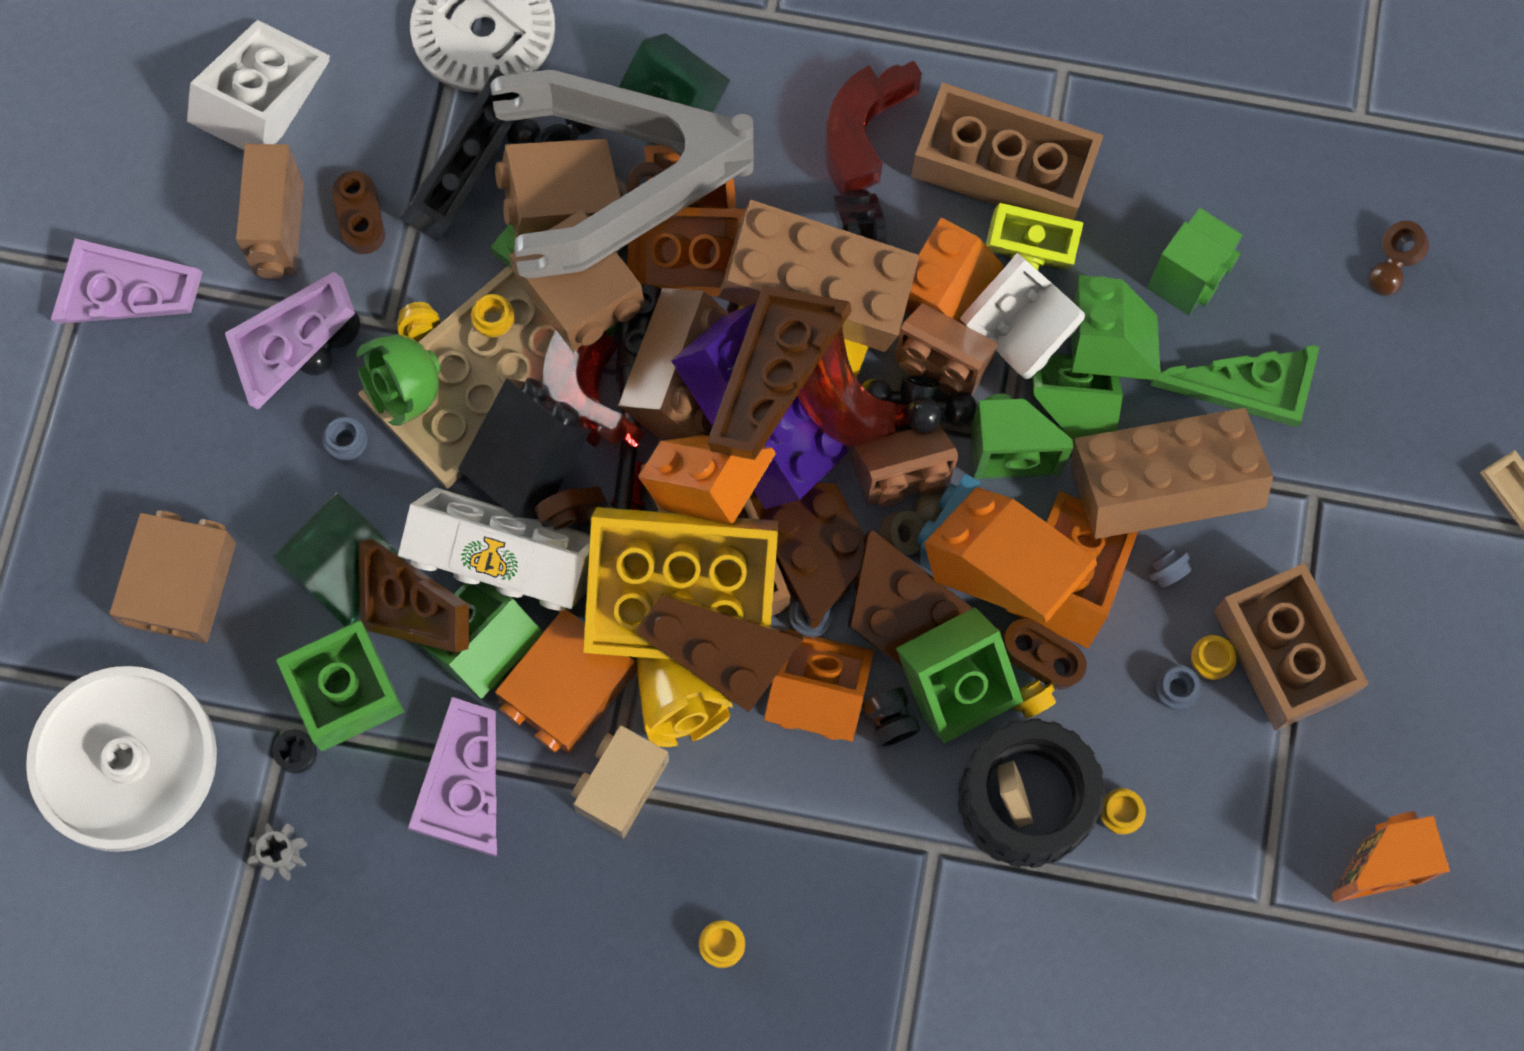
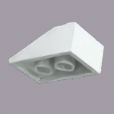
M257 20L190 83L187 122L244 150L245 144H276L286 132L326 68L330 55Z

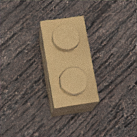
M620 725L615 735L607 733L595 754V757L600 759L591 775L586 772L583 773L572 792V797L576 798L573 805L577 813L624 839L668 764L669 754L668 751Z

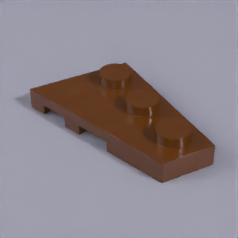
M374 539L359 541L360 620L367 631L452 652L469 649L468 603Z
M667 592L661 594L636 629L638 635L747 712H750L803 641L804 635L789 630L785 632L763 625V622L750 618L743 619L718 611L715 607Z

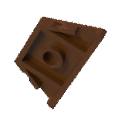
M817 482L800 500L767 509L764 508L753 491L750 499L760 520L778 521L776 562L810 628L814 629L821 624L823 616L837 600L840 602L848 593L851 584L857 578L858 570H861L865 544L863 542L865 535L836 483Z
M868 530L864 537V554L861 570H858L855 602L851 606L848 627L903 669L896 650L897 647L969 611L972 607L944 585L936 583L930 574L875 531Z

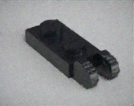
M863 189L846 191L842 196H834V210L839 229L887 244L886 220L876 193H870Z

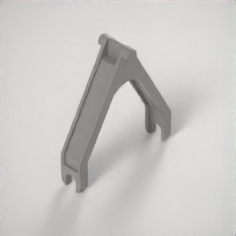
M556 70L504 75L495 78L490 85L492 95L508 92L520 94L519 97L513 100L493 102L494 112L500 120L510 121L555 115L670 147L681 156L678 162L574 227L532 232L518 236L514 240L515 257L531 254L544 255L540 259L516 262L518 274L524 278H538L584 271L737 175L745 177L754 170L753 119L747 114H738L731 118Z

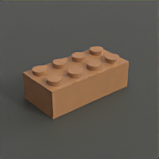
M942 82L915 153L911 177L994 205L1003 203L1075 220L1104 135Z
M750 199L740 219L718 298L747 307L757 303L762 286L850 301L852 312L836 336L886 352L899 335L920 255Z
M1246 408L1074 438L1071 472L1094 539L1258 510L1267 506L1273 474Z

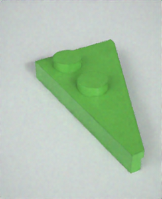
M1310 345L1305 346L1301 351L1278 354L1277 351L1263 353L1258 357L1241 356L1215 360L1210 365L1187 369L1185 365L1171 367L1166 371L1160 372L1159 381L1152 380L1150 386L1230 409L1246 408L1248 414L1298 427L1302 421L1320 347Z

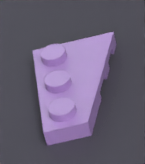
M75 239L51 321L56 324L189 314L192 311L203 272L198 268Z
M332 272L225 332L250 406L259 410L355 314L343 278L337 273Z
M452 697L408 830L496 857V711Z

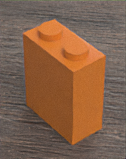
M567 609L557 615L495 693L499 702L502 703L499 711L518 726L523 721L527 722L538 731L534 735L535 739L551 752L556 753L560 748L568 755H571L635 675L637 669L635 661L629 656L583 653L585 623Z

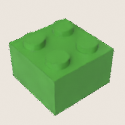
M976 607L896 648L920 715L944 744L1023 702L1000 632Z
M361 620L276 659L311 740L322 752L405 713L374 643Z

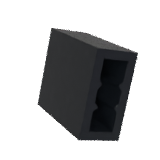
M529 377L525 381L505 379L458 470L512 516L538 519L534 508L540 502L558 492L592 429L578 419L580 413L577 409L565 402L556 401L549 395L551 390L548 386Z

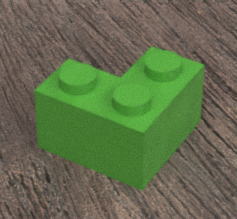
M1199 207L1189 223L1184 222L1162 253L1146 289L1187 315L1191 314L1198 303L1205 307L1218 289L1219 282L1225 274L1228 275L1242 253L1237 251L1236 247L1243 234Z

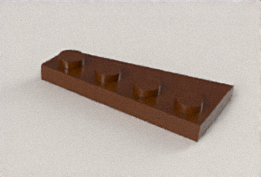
M762 286L707 442L711 452L751 460L757 458L852 312L850 301Z

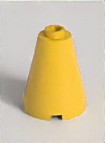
M635 657L644 729L650 742L659 747L679 746L676 738L689 734L692 742L716 731L729 720L731 714L728 708H733L732 701L677 661Z

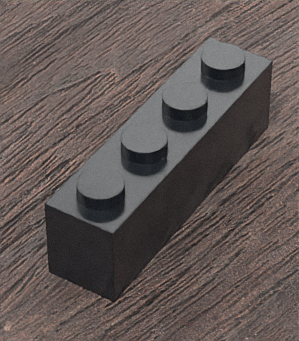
M496 68L479 91L401 216V219L435 241H438L450 226L514 120H500L494 112V101L513 100L520 95L515 92L492 95L491 82L495 78L505 75Z

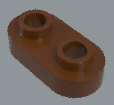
M360 171L343 173L335 180L332 188L341 236L347 248L357 254L372 253L381 247L385 239V228L374 183L367 174ZM352 186L360 187V190L355 194L347 193V190ZM359 224L369 225L363 232L355 231L356 226Z
M598 486L569 489L546 498L534 508V511L543 527L552 526L554 530H560L577 522L580 527H585L591 524V517L597 507L605 508L608 502Z
M1028 618L1018 619L1006 627L1001 634L1009 661L1043 683H1052L1054 689H1068L1077 684L1086 673L1087 663L1083 652L1077 646L1035 620ZM1016 638H1022L1026 641L1027 651L1017 648ZM1054 661H1059L1065 666L1064 675L1055 671Z

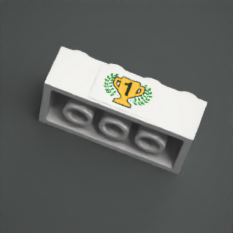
M435 487L410 504L398 556L410 559V564L418 569L435 571L439 568L454 573L453 577L458 581L468 584H479L480 581L497 586L496 590L503 595L522 597L524 594L540 599L539 604L548 609L563 611L566 608L572 609L587 593L590 534L567 527L560 530H554L552 526L543 527L539 519L514 517L502 507Z

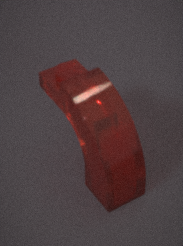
M914 60L903 66L893 65L889 67L879 78H877L870 65L854 74L842 86L834 98L827 119L825 159L830 177L841 196L846 191L854 189L866 190L880 182L883 163L870 144L865 129L876 115L919 93L922 72Z
M841 327L797 396L808 414L824 432L842 444L855 447L873 439L895 434L896 428L908 424L906 418L908 405L877 399L862 387L850 366Z
M555 331L548 346L543 366V384L550 388L549 395L556 401L565 402L579 411L578 419L592 429L586 442L596 448L602 439L613 446H616L620 440L636 448L645 433L624 415L601 405L599 400V381L607 363L617 349L618 343L604 331L596 342L587 346L582 345L576 350L571 351L557 331Z

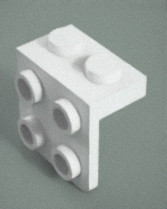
M1017 253L964 312L960 319L969 328L999 343L997 352L1024 379H1029L1042 369L1061 344L1076 332L1078 326L1084 320L1085 313Z

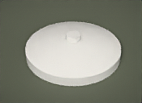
M119 666L105 668L85 675L69 684L51 700L40 715L32 731L27 750L26 770L30 792L45 819L56 830L77 843L93 849L112 852L142 849L154 845L177 832L200 808L209 792L215 774L217 762L216 739L210 719L202 705L183 685L173 678L143 667Z

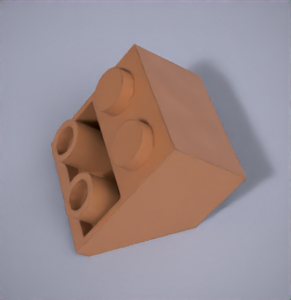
M922 303L906 319L900 329L894 361L898 362L899 366L910 375L924 376L941 383L940 390L947 395L953 392L964 391L973 396L994 360L999 343Z
M939 424L936 429L927 433L910 429L853 446L851 460L866 506L878 504L880 508H886L901 503L904 500V496L920 492L923 496L943 491L946 485L951 482L958 453L956 447Z

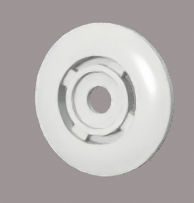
M416 0L410 20V34L418 59L436 79L462 91L479 93L495 68L505 75L536 71L545 61L554 41L555 17L550 0H466L455 9L451 19H447L448 14L463 0ZM487 17L492 19L496 25L493 33L486 37H479L473 34L470 28L473 21L477 18ZM516 36H522V37L513 45Z

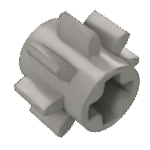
M267 823L265 824L266 833L260 839H249L256 847V855L251 856L248 859V863L252 866L264 864L261 877L269 881L273 877L274 872H278L285 880L289 881L291 880V869L296 865H306V862L299 857V850L308 845L307 841L303 838L291 840L294 828L288 823L281 832L276 831ZM280 843L286 849L281 851L282 859L277 862L270 855L275 853L274 845Z

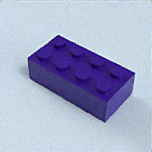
M756 303L723 315L671 360L712 426L716 420ZM805 382L765 444L766 447H772L776 454L753 491L765 509L800 500L849 452L807 382Z

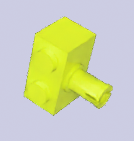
M999 203L993 210L985 245L992 253L1011 257V260L1018 253L1036 270L1044 265L1068 270L1074 265L1084 223Z

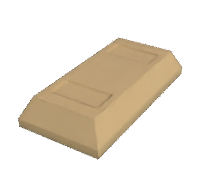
M1514 450L1482 470L1480 475L1524 532V461Z

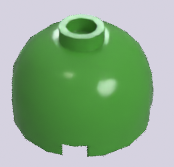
M387 335L360 346L357 351V357L364 355L365 366L358 368L359 377L365 393L375 410L379 414L386 410L394 418L388 421V423L394 426H401L425 413L436 399L438 392L440 364L436 355L431 350H426L416 340L404 335Z

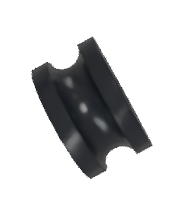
M296 729L287 730L274 741L272 748L273 757L277 764L285 771L293 774L304 773L315 763L317 747L310 736L303 731ZM296 741L301 747L305 743L306 749L300 752V761L294 763L290 757H287L286 760L284 759V754L290 751L289 743Z

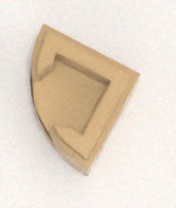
M1014 760L998 765L1000 795L1014 824L1020 828L1034 823L1028 797Z

